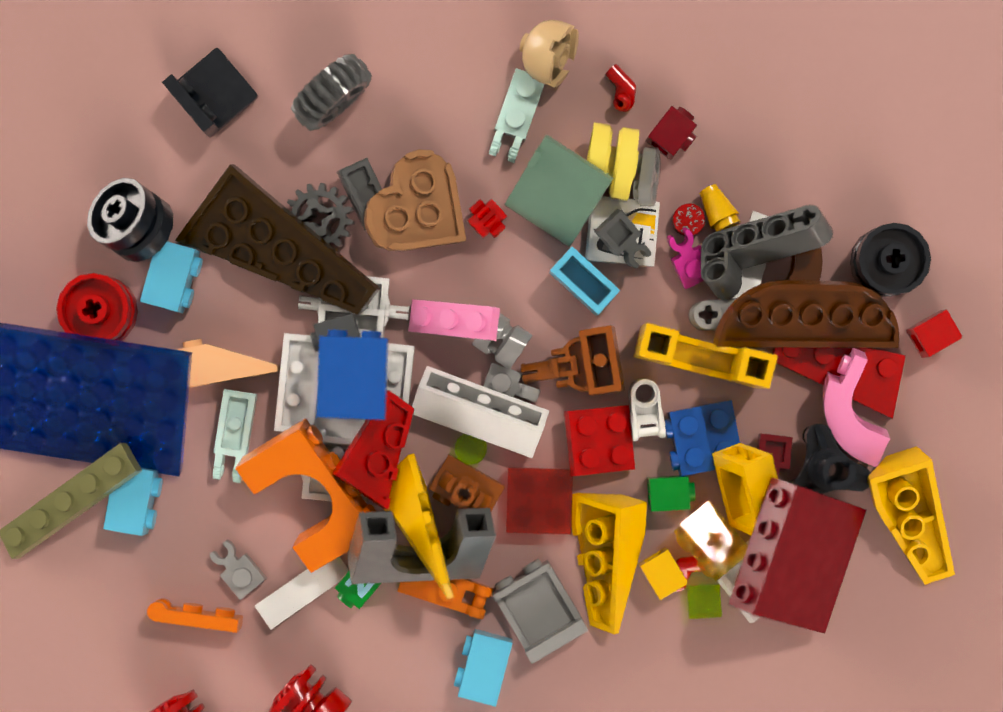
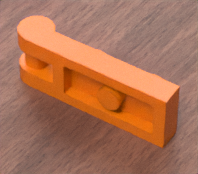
M470 579L450 580L454 595L450 599L446 598L435 580L400 582L397 592L483 620L486 613L484 605L486 599L491 598L493 588ZM466 590L475 593L472 604L462 601Z
M160 598L151 603L147 609L148 617L155 622L237 633L242 627L243 616L235 615V609L216 607L215 612L203 610V605L196 603H184L183 607L172 606L168 599Z

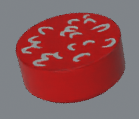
M683 204L673 214V227L682 236H685L682 229L686 227L694 236L703 229L705 214L695 204Z

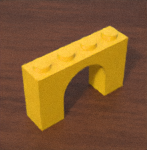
M650 323L640 326L633 354L634 358L757 389L770 388L778 357L777 355L749 348L717 347L713 343L681 335L678 330Z

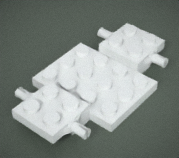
M368 277L381 289L362 314L354 315L360 336L361 331L382 332L381 338H384L385 326L389 318L408 320L409 314L396 312H409V306L390 305L388 297L389 278ZM299 296L300 302L311 304L298 303V309L317 311L318 323L352 313L322 301L321 298ZM284 333L274 431L284 432L306 418L310 425H314L319 429L327 449L330 452H334L341 460L366 419L316 417L319 351L315 352L311 336ZM389 344L387 390H390L409 404L415 346ZM301 475L303 480L302 499L332 502L327 489L319 481L310 476ZM361 494L362 498L367 503L368 498Z

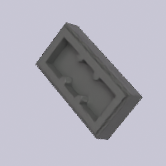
M368 158L337 171L338 177L364 230H366L364 211L367 202L382 189Z

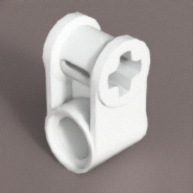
M647 378L634 380L628 390L632 440L638 441L639 437L657 435L660 438H665V421L661 407L659 387L655 382ZM642 384H648L652 388V396L645 402L638 401L635 395L637 387ZM654 424L652 426L640 427L641 425Z

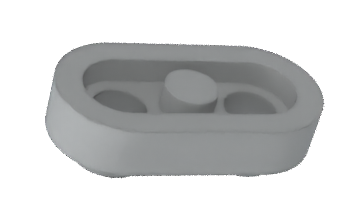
M645 147L643 154H639L637 171L640 173L639 180H634L633 197L634 200H639L640 206H655L660 175V150L658 147Z

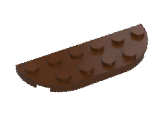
M779 280L757 285L740 295L728 307L720 319L713 344L717 347L899 348V328L894 312L890 310L882 297L864 285L847 281Z

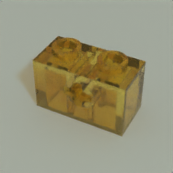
M710 501L673 531L677 536L676 540L679 546L684 551L691 552L698 560L697 564L702 573L709 578L712 577L715 582L744 559L748 547ZM711 539L714 545L709 548L706 542Z

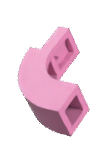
M852 348L850 355H844L837 370V373L841 374L840 377L827 372L822 394L824 413L828 427L837 443L854 458L877 467L889 443L890 436L886 429L860 418L852 408L853 392L868 360L865 352Z

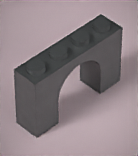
M490 508L458 509L450 531L440 539L450 580L480 578L496 537ZM392 511L359 512L347 555L351 584L434 581L412 546L396 544L397 536Z

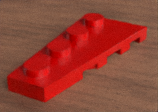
M773 347L772 354L778 356L776 364L824 385L827 372L840 377L841 374L837 373L841 359L844 355L849 356L852 348ZM855 348L865 352L868 360L854 389L852 400L893 419L906 355L873 348Z

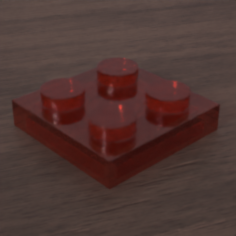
M508 467L506 533L571 535L573 476H570V469Z

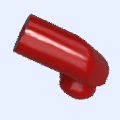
M615 64L606 72L605 76L616 86L615 98L613 100L614 108L617 111L626 112L635 104L636 84Z

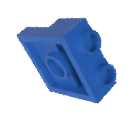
M732 400L667 412L668 419L664 420L666 438H672L674 451L669 452L673 471H679L680 476L713 471L715 465L712 453L740 443Z

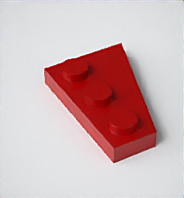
M387 390L386 419H366L332 473L386 510H389L391 502L389 496L393 480L396 481L399 471L397 465L402 448L405 447L415 409L390 390Z

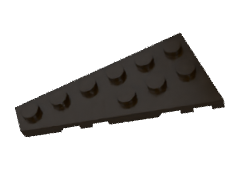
M235 164L228 166L175 239L179 243L193 246L206 254L225 259L233 265L270 280L289 285L297 291L306 292L321 298L322 301L357 315L362 314L381 289Z

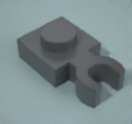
M616 209L594 230L613 255L619 256L624 252V261L629 267L636 269L639 267V264L634 259L637 251H640L645 257L651 256V251L646 245L638 244L635 241L642 233L621 209Z

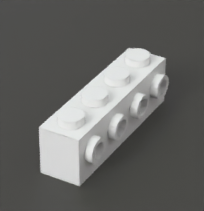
M429 366L425 369L412 405L415 408L413 413L415 416L530 458L534 455L549 414V410Z

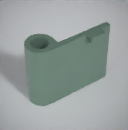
M546 134L508 197L505 206L570 247L612 182L613 177Z

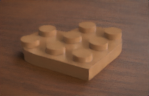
M418 149L407 153L394 164L390 175V187L381 189L368 200L364 211V225L376 247L384 248L388 251H408L466 241L453 169L449 162L446 163L441 156L434 154V151Z

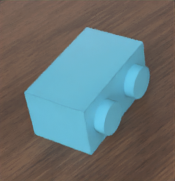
M166 242L161 250L152 256L140 302L184 313V309L189 308L193 300L194 290L190 289L193 277H198L202 268L203 259L199 258L200 251Z
M573 246L549 271V274L595 316L599 315L621 291Z
M141 467L142 472L109 494L103 529L139 536L148 534L149 529H154L157 510H153L155 497H159L163 484V479L158 478L160 470Z
M475 629L473 637L466 636L462 655L468 656L465 668L458 667L454 686L459 687L458 697L496 707L513 644L512 638Z

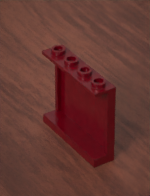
M771 477L728 605L755 616L825 634L867 510Z

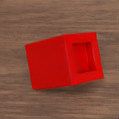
M947 309L938 311L906 329L921 358L930 357L962 339V334Z

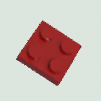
M629 405L564 411L570 476L635 470Z

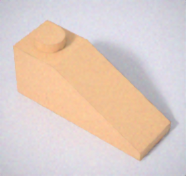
M202 339L182 342L183 348L174 350L181 388H192L280 372L281 365L214 345L202 344Z

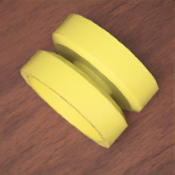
M594 122L587 161L613 177L609 185L610 197L627 201L637 170L639 129L623 127L618 132L616 146H611L613 133L611 126Z

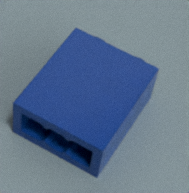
M328 330V336H319L317 418L386 419L389 339L381 338L382 332L361 331V337H348V330Z

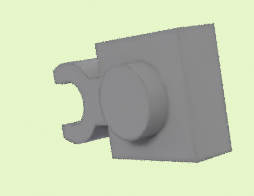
M226 540L223 542V545L228 550L227 557H220L215 550L210 553V557L214 563L225 566L226 570L220 576L241 600L267 577L247 553L239 559L236 556L235 545L231 541Z

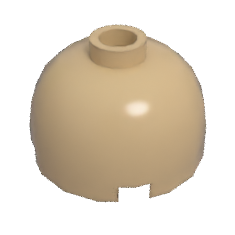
M546 20L533 27L529 34H524L519 49L520 52H523L522 61L525 70L533 79L555 88L564 81L569 71L563 70L568 57L574 61L578 47L579 32L578 29L574 28V25L558 20Z

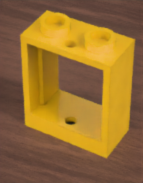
M738 443L712 453L729 526L752 535L771 477L778 478L772 454Z

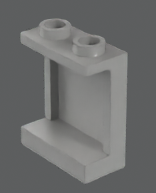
M539 559L523 567L524 574L513 580L510 575L496 583L494 586L497 590L492 592L493 599L498 603L532 664L588 631L585 622L549 561L546 560L541 563Z

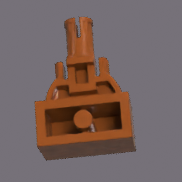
M608 325L579 330L580 336L571 339L563 348L551 350L552 356L565 355V357L521 364V372L523 373L537 371L534 374L522 375L524 384L568 377L567 380L556 381V386L558 388L570 386L581 392H589L590 396L625 391L615 327Z
M448 454L429 489L434 491L432 497L446 506L452 503L461 509L490 508L492 511L505 489V485L455 456Z

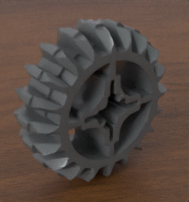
M355 54L344 55L335 62L330 63L304 86V89L294 99L291 110L302 126H305L309 131L318 130L322 126H326L330 121H333L365 91V88L369 86L372 79L371 72L368 70L367 65L361 59H358Z

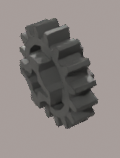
M320 183L318 190L312 184H307V193L297 189L295 192L298 200L288 199L287 201L293 207L290 212L315 231L330 246L334 243L338 247H342L341 236H351V233L346 230L347 225H355V221L348 218V214L354 212V208L344 206L349 198L346 195L338 198L339 189L336 187L331 188L327 192V185L325 183ZM320 197L329 198L337 207H325ZM307 202L308 207L302 216H299L301 208ZM317 211L329 215L322 220V226L309 222L317 217ZM340 220L337 230L332 235L331 228L335 221Z

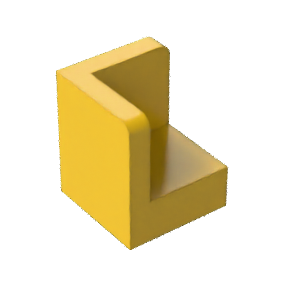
M666 547L638 563L660 600L687 584V580Z

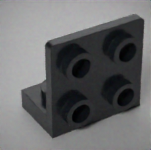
M219 48L212 50L179 79L171 74L162 81L189 116L210 138L258 98V94Z

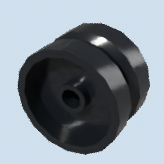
M121 178L109 183L95 197L88 212L87 227L90 235L100 244L113 250L127 261L140 262L151 258L167 242L173 228L174 215L166 201L148 190L138 181L132 178Z
M890 223L878 226L858 239L852 249L850 266L852 275L858 284L868 287L881 297H890L910 292L922 284L929 273L931 254L929 245L920 232L909 225ZM886 256H890L893 259V264L887 263Z

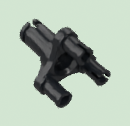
M813 424L803 430L802 439L806 443L805 462L798 476L789 481V483L820 494L834 490L861 492L869 487L868 476L870 471L866 467L850 460L840 450L829 427L823 424ZM833 464L835 466V472L833 475L830 476L829 470Z

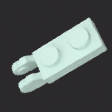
M518 68L515 69L495 126L496 133L489 150V155L496 156L499 153L503 135L515 137L508 153V161L512 163L516 161L522 141L526 140L545 85L533 79L526 71Z
M224 389L213 452L216 454L213 479L220 480L223 476L225 455L236 457L232 471V480L236 483L241 482L242 478L235 468L242 457L248 454L258 394Z

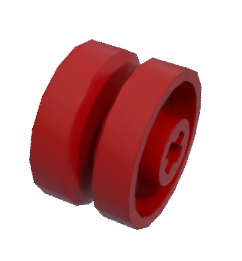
M96 273L79 275L68 282L59 294L56 307L58 322L64 332L79 343L94 346L113 345L126 338L134 328L138 314L136 298L127 285L116 278ZM98 305H101V309H99V310L97 311V315H96V314H95V308H96Z

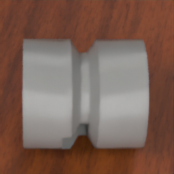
M500 313L496 341L475 339L472 345L486 355L494 353L495 361L510 370L533 335L519 325L515 327L510 326V319Z

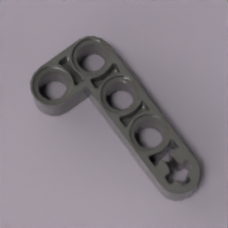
M806 205L714 232L708 235L702 242L701 277L718 299L728 300L738 294L741 289L742 269L821 248L830 242L833 237V229L817 206Z

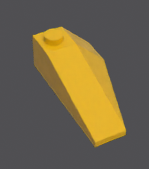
M917 446L887 455L868 476L872 501L876 511L924 584L955 575L932 459Z
M413 453L407 455L397 465L399 471L396 481L393 480L389 496L391 498L389 510L384 509V511H392L395 523L446 598L450 599L454 595L427 485L416 456Z
M574 493L572 494L571 528L573 536L578 535L581 554L577 555L578 565L584 566L587 583L583 586L589 623L590 626L615 635L619 633L645 536L647 502L622 494Z

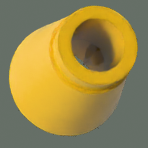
M717 184L710 185L699 193L711 229H715L717 232L740 224L738 218L740 213L718 188Z

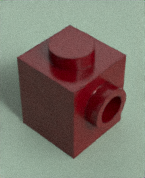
M671 105L649 134L646 142L652 147H658L660 153L670 160L680 148L686 152L697 137L692 133L697 126L693 122L694 116L682 107L676 109Z

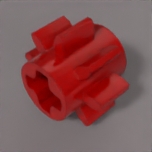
M479 199L469 208L473 216L467 221L483 239L489 233L493 238H496L505 229L506 226L502 221L507 218V215L492 199L486 204Z

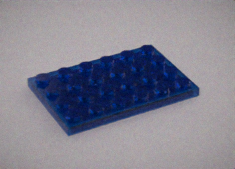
M0 323V449L93 463L118 444L127 443L141 468L157 470L159 474L179 477L183 467L192 352Z

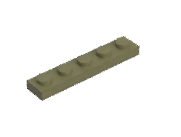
M118 444L0 529V538L12 559H20L142 472L128 444Z

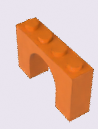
M305 418L243 456L235 469L254 495L281 478L294 474L310 476L327 489L332 500V513L324 520L300 533L292 547L310 573L349 551L359 512L377 511L372 505H367L360 492L332 474L340 459L334 452H330L327 449L319 429L314 425H310Z

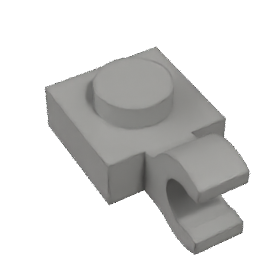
M491 363L483 385L511 397L517 395L533 402H537L541 391L520 383L523 373L512 369L509 370L495 363Z

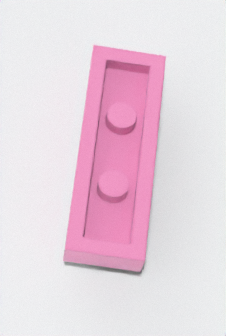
M412 299L408 331L496 341L500 308Z

